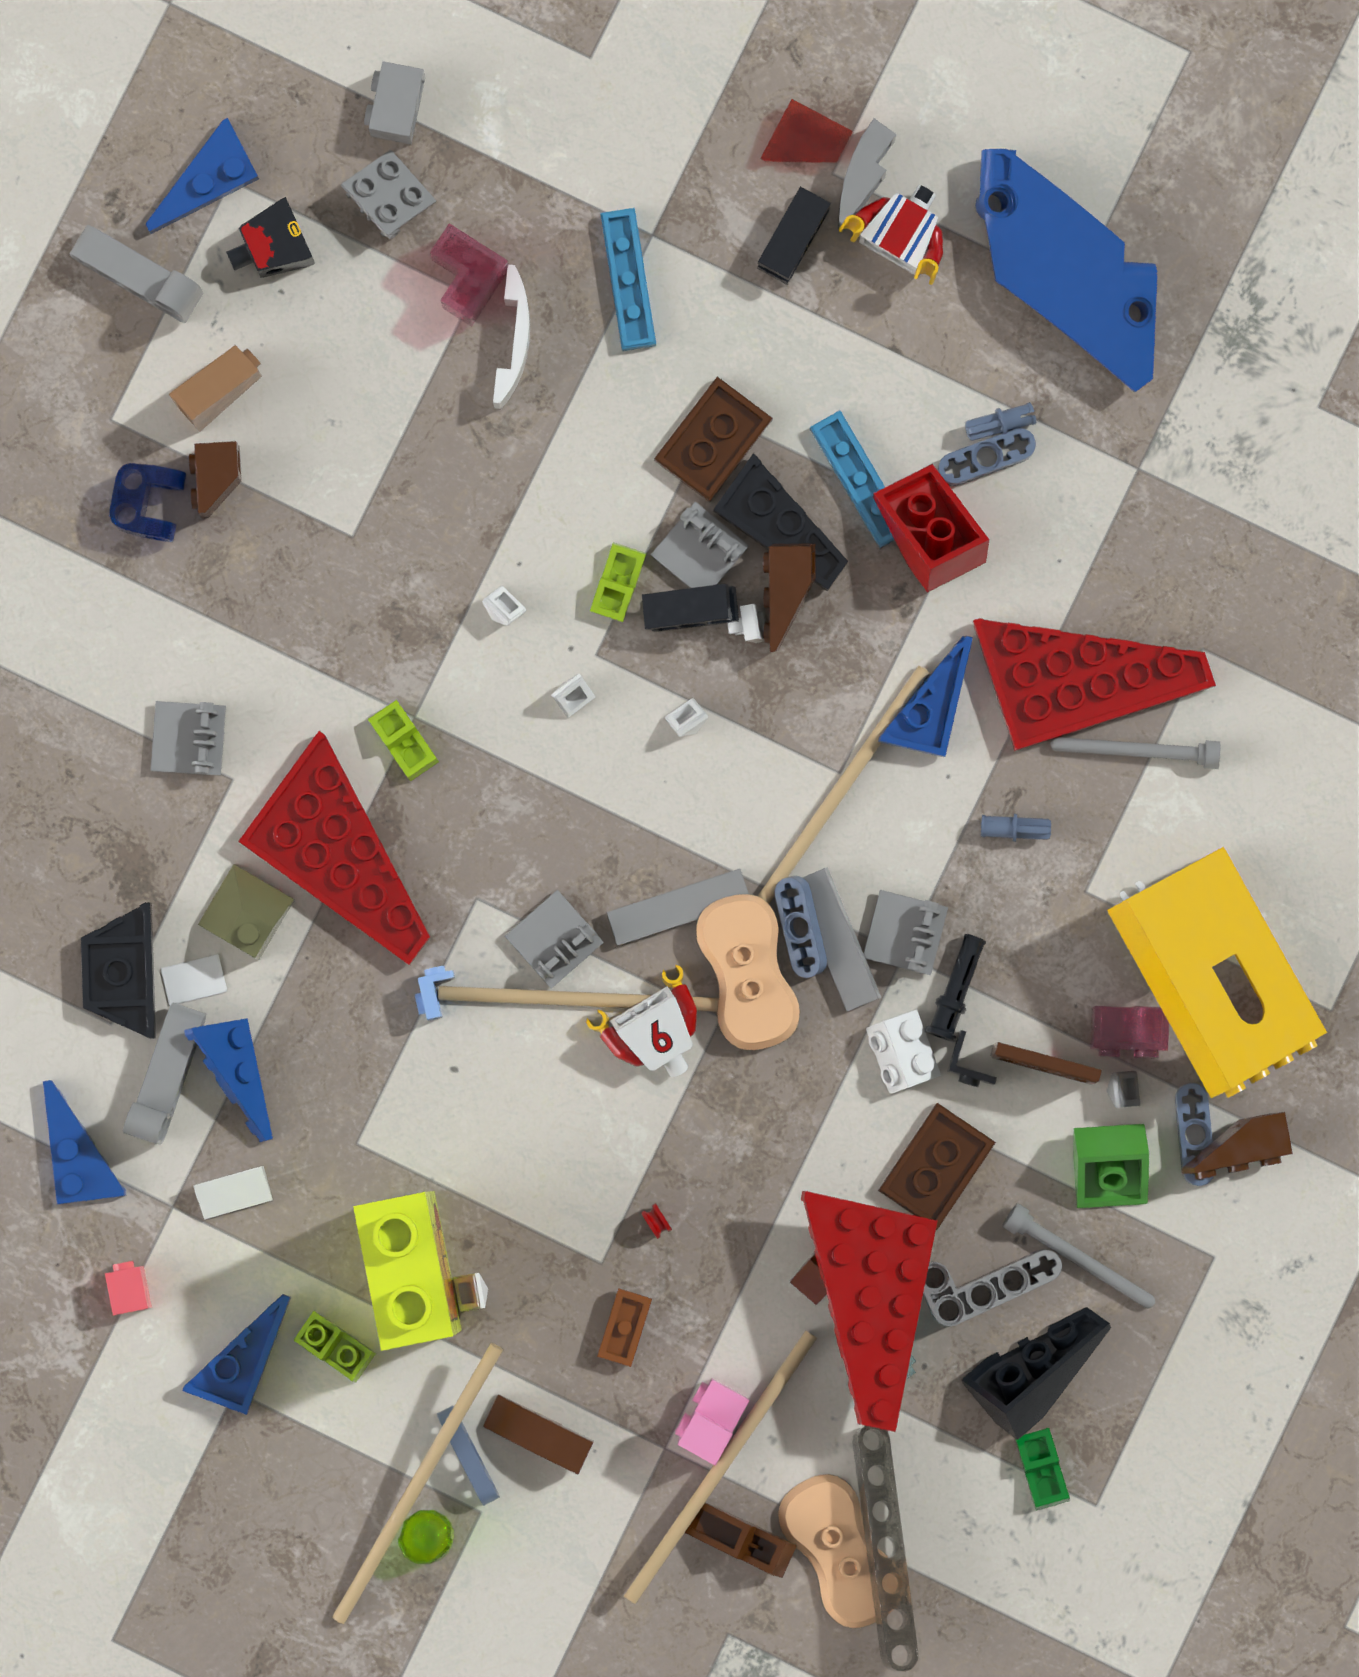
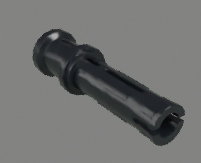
M964 934V940L944 995H940L936 999L937 1009L931 1026H926V1033L955 1042L956 1036L954 1032L961 1014L966 1012V1004L963 1002L974 976L981 952L986 944L985 940L970 934Z

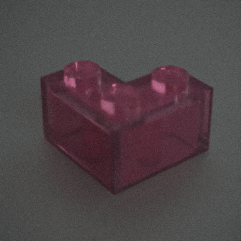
M449 223L430 251L433 262L456 276L440 301L444 310L472 327L507 274L509 263L508 260Z
M1092 1007L1090 1049L1099 1050L1098 1056L1120 1057V1051H1134V1058L1155 1059L1159 1058V1052L1168 1051L1169 1022L1161 1007Z

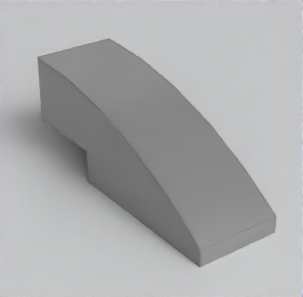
M873 118L862 135L851 157L841 194L838 229L847 216L855 215L866 204L885 179L887 170L880 166L879 162L895 143L896 134L875 118Z

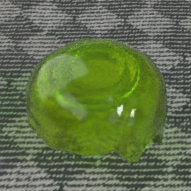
M419 1510L409 1516L404 1521L401 1534L398 1537V1545L403 1556L415 1564H433L442 1560L452 1548L454 1540L452 1523L447 1516L437 1510Z

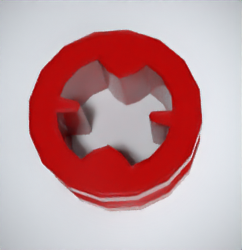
M656 1203L652 1205L650 1212L645 1210L641 1212L657 1239L661 1237L662 1231L670 1232L672 1230Z

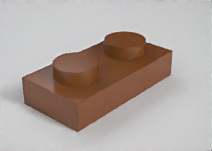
M618 1288L597 1357L629 1367L632 1366L652 1298Z

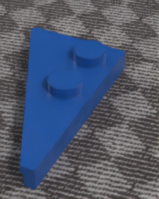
M228 118L222 120L146 222L150 234L259 180Z
M962 636L879 736L878 742L934 756L946 757L973 637Z
M248 1018L184 1030L189 1041L194 1039L206 1058L202 1061L208 1070L215 1074L217 1083L232 1104L237 1103L248 1118L245 1124L251 1133L257 1136L259 1142L273 1139Z
M52 1080L43 1081L57 1204L126 1196L125 1188L119 1183L108 1166L109 1164L96 1148L94 1141L69 1107L61 1091Z
M282 1294L191 1379L182 1391L247 1415L291 1297Z

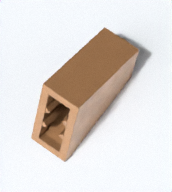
M234 345L173 390L169 396L176 407L201 432L262 377L257 369L261 363L248 348L242 352Z

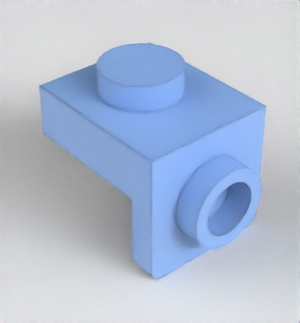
M438 966L424 970L425 976L418 978L421 993L415 994L419 1015L426 1014L427 1020L443 1018L435 983L455 979L453 970L446 971L445 966Z

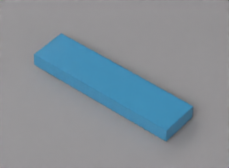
M635 208L600 213L622 351L656 346Z
M839 410L811 426L810 431L880 549L894 541L873 498V493L885 488L842 412Z

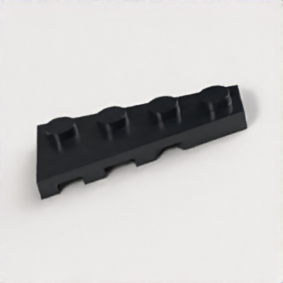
M754 453L713 509V512L768 550L772 544H815L816 579L814 582L827 592L848 563V560L821 529L813 523L801 506L793 500L781 483L766 469Z

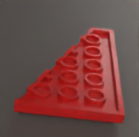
M983 618L972 621L1014 751L1216 686L1205 652L1148 645L1115 638H1102L1088 634L1062 632L1061 630L1035 626L1029 627L1016 623L983 620Z
M318 731L238 842L405 963L411 965L430 939V935L326 735Z
M802 1191L801 1201L804 1202L809 1222L808 1229L815 1246L814 1253L821 1280L824 1281L829 1301L828 1308L830 1316L834 1321V1332L840 1355L844 1360L849 1380L847 1382L849 1391L855 1403L854 1410L859 1425L896 1432L938 1221L809 1191Z

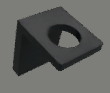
M960 1030L947 1072L960 1075L958 1082L974 1087H979L980 1081L995 1085L997 1077L957 1066L966 1031Z

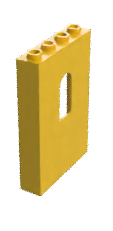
M1224 847L1107 910L1210 1098L1225 1093L1226 1097L1229 1098L1246 1088L1243 1083L1244 1081L1249 1079L1251 1084L1268 1076L1270 1074L1269 1066L1273 1065L1276 1070L1294 1060L1293 1052L1297 1051L1300 1056L1318 1046L1315 1039L1327 1033ZM1232 955H1235L1262 1004L1263 1015L1257 1024L1246 1023L1240 1018L1212 968Z

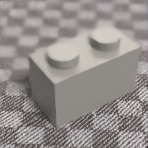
M382 61L381 70L374 71L371 91L376 92L374 104L367 105L364 125L369 126L368 129L371 137L412 145L425 82L424 69Z

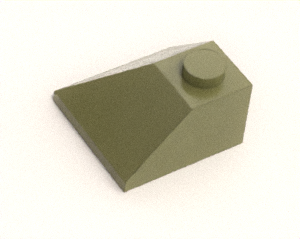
M233 864L198 925L255 959L260 960L295 899Z

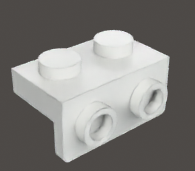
M917 1009L866 1028L869 1036V1045L876 1055L881 1069L882 1080L887 1085L890 1094L941 1076Z

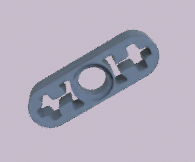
M1017 428L1008 431L1007 434H1000L946 454L939 463L938 472L949 486H958L1028 460L1035 450L1036 441L1030 431ZM1019 436L1021 441H1028L1029 444L1025 447L1024 454H1020L1018 449L1007 452L1006 456L1009 460L1003 461V452L997 444L998 442L1002 441L1003 448L1013 445L1014 437ZM982 448L992 449L997 455L996 463L990 467L982 466L977 460L978 451ZM971 454V464L977 472L970 473V466L960 470L958 478H954L952 473H945L949 466V461L953 460L956 465L967 462V458L964 455Z
M800 876L784 878L776 885L775 898L791 966L798 976L810 978L821 974L827 965V957L811 889L808 882ZM791 887L794 889L798 888L799 895L788 897L787 890L791 889ZM803 906L804 910L790 912L791 908ZM797 917L805 919L808 923V933L804 937L797 935L794 931L793 923ZM811 940L812 945L799 948L798 944ZM807 955L808 957H814L815 964L811 966L804 965L803 959Z
M1196 1083L1181 1086L1175 1094L1181 1168L1195 1157V1155L1187 1157L1186 1149L1201 1150L1213 1142L1208 1094L1201 1085ZM1188 1089H1193L1194 1095H1200L1201 1102L1195 1103V1114L1203 1112L1204 1120L1194 1118L1183 1121V1114L1190 1115L1189 1104L1182 1102V1097L1188 1095ZM1192 1124L1200 1125L1205 1132L1204 1140L1198 1145L1190 1144L1185 1138V1131ZM1182 1174L1188 1183L1196 1186L1206 1185L1214 1178L1209 1177L1197 1180L1195 1179V1174Z
M453 1405L437 1413L442 1426L452 1411ZM461 1422L450 1443L483 1506L500 1498L463 1422Z

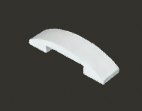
M508 265L504 296L505 306L517 307L511 369L497 368L493 398L494 408L502 409L515 391L525 367L530 343L528 302L523 282L515 265Z

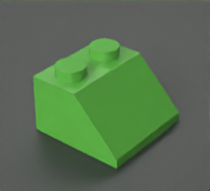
M1133 1124L1074 1128L1073 1160L1077 1208L1148 1204L1149 1148L1145 1125Z

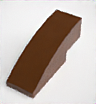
M499 1394L483 1425L484 1428L577 1475L594 1440Z
M706 1502L685 1531L686 1534L736 1559L780 1578H783L797 1547L796 1544Z

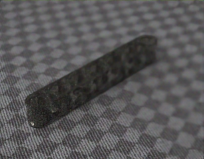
M862 1426L855 1431L852 1444L880 1656L883 1665L887 1669L894 1672H906L916 1665L919 1653L890 1437L887 1430ZM868 1430L875 1432L879 1438V1444L875 1450L868 1449L863 1443V1436ZM872 1466L879 1467L884 1474V1479L879 1486L873 1485L868 1479V1471ZM877 1502L884 1503L888 1508V1517L883 1522L876 1520L872 1513L873 1506ZM882 1537L888 1538L893 1544V1552L887 1558L881 1556L877 1549V1544ZM887 1573L893 1574L898 1581V1587L892 1594L886 1592L882 1586L883 1577ZM892 1609L898 1610L903 1617L902 1625L896 1630L892 1629L887 1623V1615ZM898 1645L903 1646L908 1654L906 1662L901 1666L896 1665L892 1660V1651Z

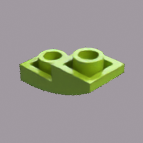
M315 1311L312 1312L294 1338V1341L320 1360L328 1363L355 1383L376 1355L374 1351Z

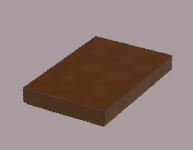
M717 376L654 458V461L710 503L772 422L773 418Z
M1000 1042L993 1044L990 1055L993 1059L1090 1085L1099 1082L1102 1070Z
M936 1103L878 1191L915 1216L937 1220L936 1230H938L996 1142L939 1103Z

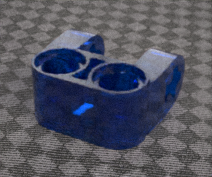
M135 463L123 465L118 470L115 478L109 509V517L112 523L120 531L127 534L162 542H174L177 524L145 517L151 487L183 491L187 473L155 465ZM130 474H141L142 483L138 488L128 489L125 487V480ZM126 507L134 508L136 511L134 520L128 524L120 523L118 520L120 511Z

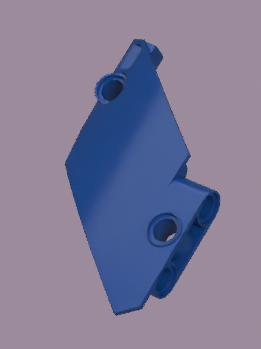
M982 150L980 195L976 199L975 207L978 215L985 220L995 281L1077 343L1133 392L1138 391L1153 379L1157 300L1156 265L1153 263L1124 262L1125 242L1065 192L1017 157L1016 150ZM990 195L999 198L1001 202V210L999 212H995L989 207L988 199ZM1131 304L1137 306L1140 310L1141 317L1138 322L1132 320L1129 316Z

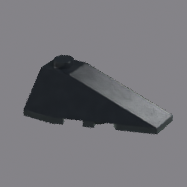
M1085 1307L1050 1325L1047 1333L1031 1341L1026 1337L1017 1342L1019 1347L1001 1356L996 1352L987 1357L961 1379L962 1383L992 1420L1015 1439L1019 1440L1044 1418L1109 1332L1111 1325L1094 1311Z

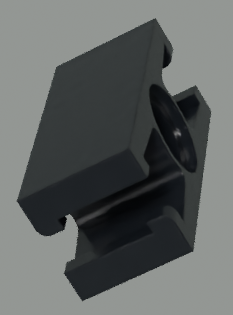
M800 186L762 253L757 269L788 285L829 213L831 203Z
M717 584L642 594L644 626L646 630L662 632L739 622L735 586Z

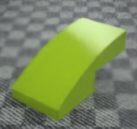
M615 542L612 543L593 599L591 612L624 622L647 553Z
M397 700L368 719L410 782L439 763Z

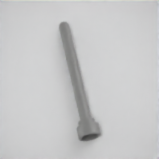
M1057 737L1051 740L1050 746L1054 751L1192 760L1197 761L1199 765H1204L1206 769H1219L1221 744L1220 741L1206 740L1205 744L1199 743L1198 747Z
M1016 1203L1003 1223V1228L1013 1234L1018 1232L1021 1235L1024 1233L1030 1235L1143 1307L1151 1308L1154 1306L1155 1298L1151 1294L1032 1221L1034 1217L1029 1215L1030 1210Z

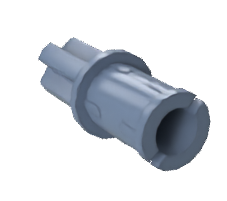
M1029 402L1025 405L1003 411L997 408L995 413L965 422L968 438L974 441L999 433L1007 434V431L1024 426L1035 425V415L1021 418V415L1034 412L1033 406Z
M1014 814V817L982 815L981 837L1013 838V842H1016V838L1048 840L1051 836V820L1021 818L1017 817V814Z

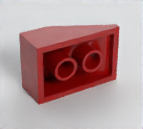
M933 464L873 493V498L908 567L927 593L986 563L990 539Z

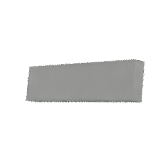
M828 867L802 877L808 882L811 889L827 957V965L846 1011H851L882 998Z
M737 869L606 913L617 946L696 921L708 905L719 899L749 893L741 869Z

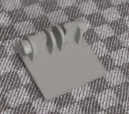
M389 150L341 184L347 192L346 196L352 198L361 208L360 212L368 215L367 220L373 221L381 230L380 234L383 237H388L390 240L398 235L401 226L436 202L434 197L392 150Z
M694 502L690 508L688 507L683 512L678 523L653 551L651 556L688 587L695 588L717 585L749 545L697 502Z
M156 701L151 771L221 776L226 706L214 705V703L209 702L193 704Z
M558 890L505 935L551 989L604 943L593 928Z
M880 890L864 950L865 959L931 975L948 907L939 905L936 902L922 901Z

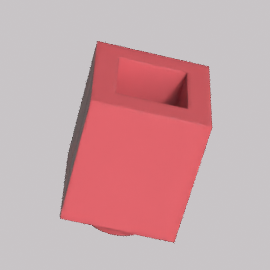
M134 1261L114 1264V1272L105 1273L113 1316L152 1308L144 1266L135 1267Z

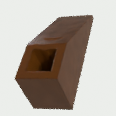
M772 544L769 546V552H764L763 571L764 573H769V587H764L763 603L764 608H769L770 622L764 623V642L770 643V652H776L780 649L816 579L815 544Z
M1285 1112L1239 1119L1182 1167V1174L1194 1173L1195 1179H1203L1217 1176L1216 1169L1227 1167L1228 1173L1248 1170V1163L1260 1161L1261 1167L1282 1163L1281 1156L1293 1154Z

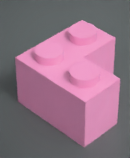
M712 1378L708 1385L702 1382L692 1399V1401L698 1404L691 1416L686 1413L684 1414L675 1430V1434L680 1436L678 1439L679 1446L716 1466L750 1400Z

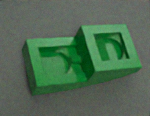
M1050 1428L1025 1434L1019 1440L1015 1439L1035 1510L1069 1502L1070 1496L1061 1471L1060 1460Z

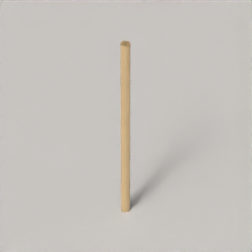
M921 666L916 668L761 890L758 897L770 904L775 896V888L778 882L791 874L880 746L881 742H878L879 736L929 676L930 673Z
M439 986L438 1000L632 1008L652 996ZM692 997L697 1011L717 1012L719 998Z
M805 1330L725 1447L716 1466H712L627 1590L624 1597L632 1603H637L815 1343L817 1338Z
M490 1343L333 1614L332 1617L337 1622L345 1624L501 1355L503 1349L498 1345Z

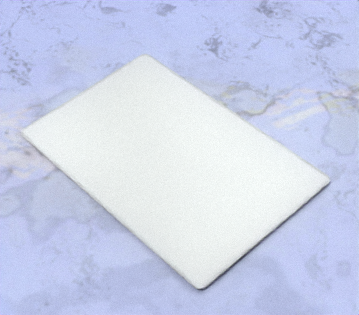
M218 954L161 968L170 1006L172 1003L179 1004L227 992Z

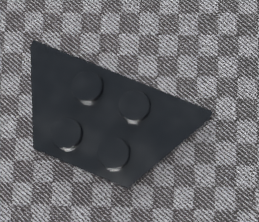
M145 902L131 912L108 922L107 925L81 937L83 1009L147 1038L156 1039L152 903Z

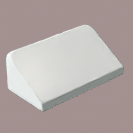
M264 1166L193 1185L204 1220L273 1201Z

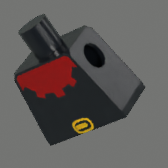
M286 197L239 227V231L245 244L226 251L234 271L254 263L260 278L315 264Z

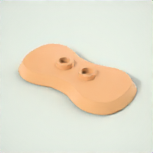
M750 894L732 895L708 905L698 918L696 936L702 953L710 962L718 979L719 1001L717 1018L721 1032L732 1045L740 1049L759 1050L775 1046L787 1040L797 1028L800 1009L795 993L779 969L776 954L779 933L776 915L765 900Z
M831 1474L811 1477L792 1488L780 1503L778 1512L780 1528L786 1539L796 1544V1548L813 1565L819 1580L821 1599L828 1614L836 1622L849 1628H861L871 1625L890 1614L900 1602L903 1594L902 1576L896 1564L873 1544L866 1533L862 1521L860 1503L854 1489L845 1480Z

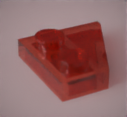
M791 99L760 159L765 162L838 163L854 132Z

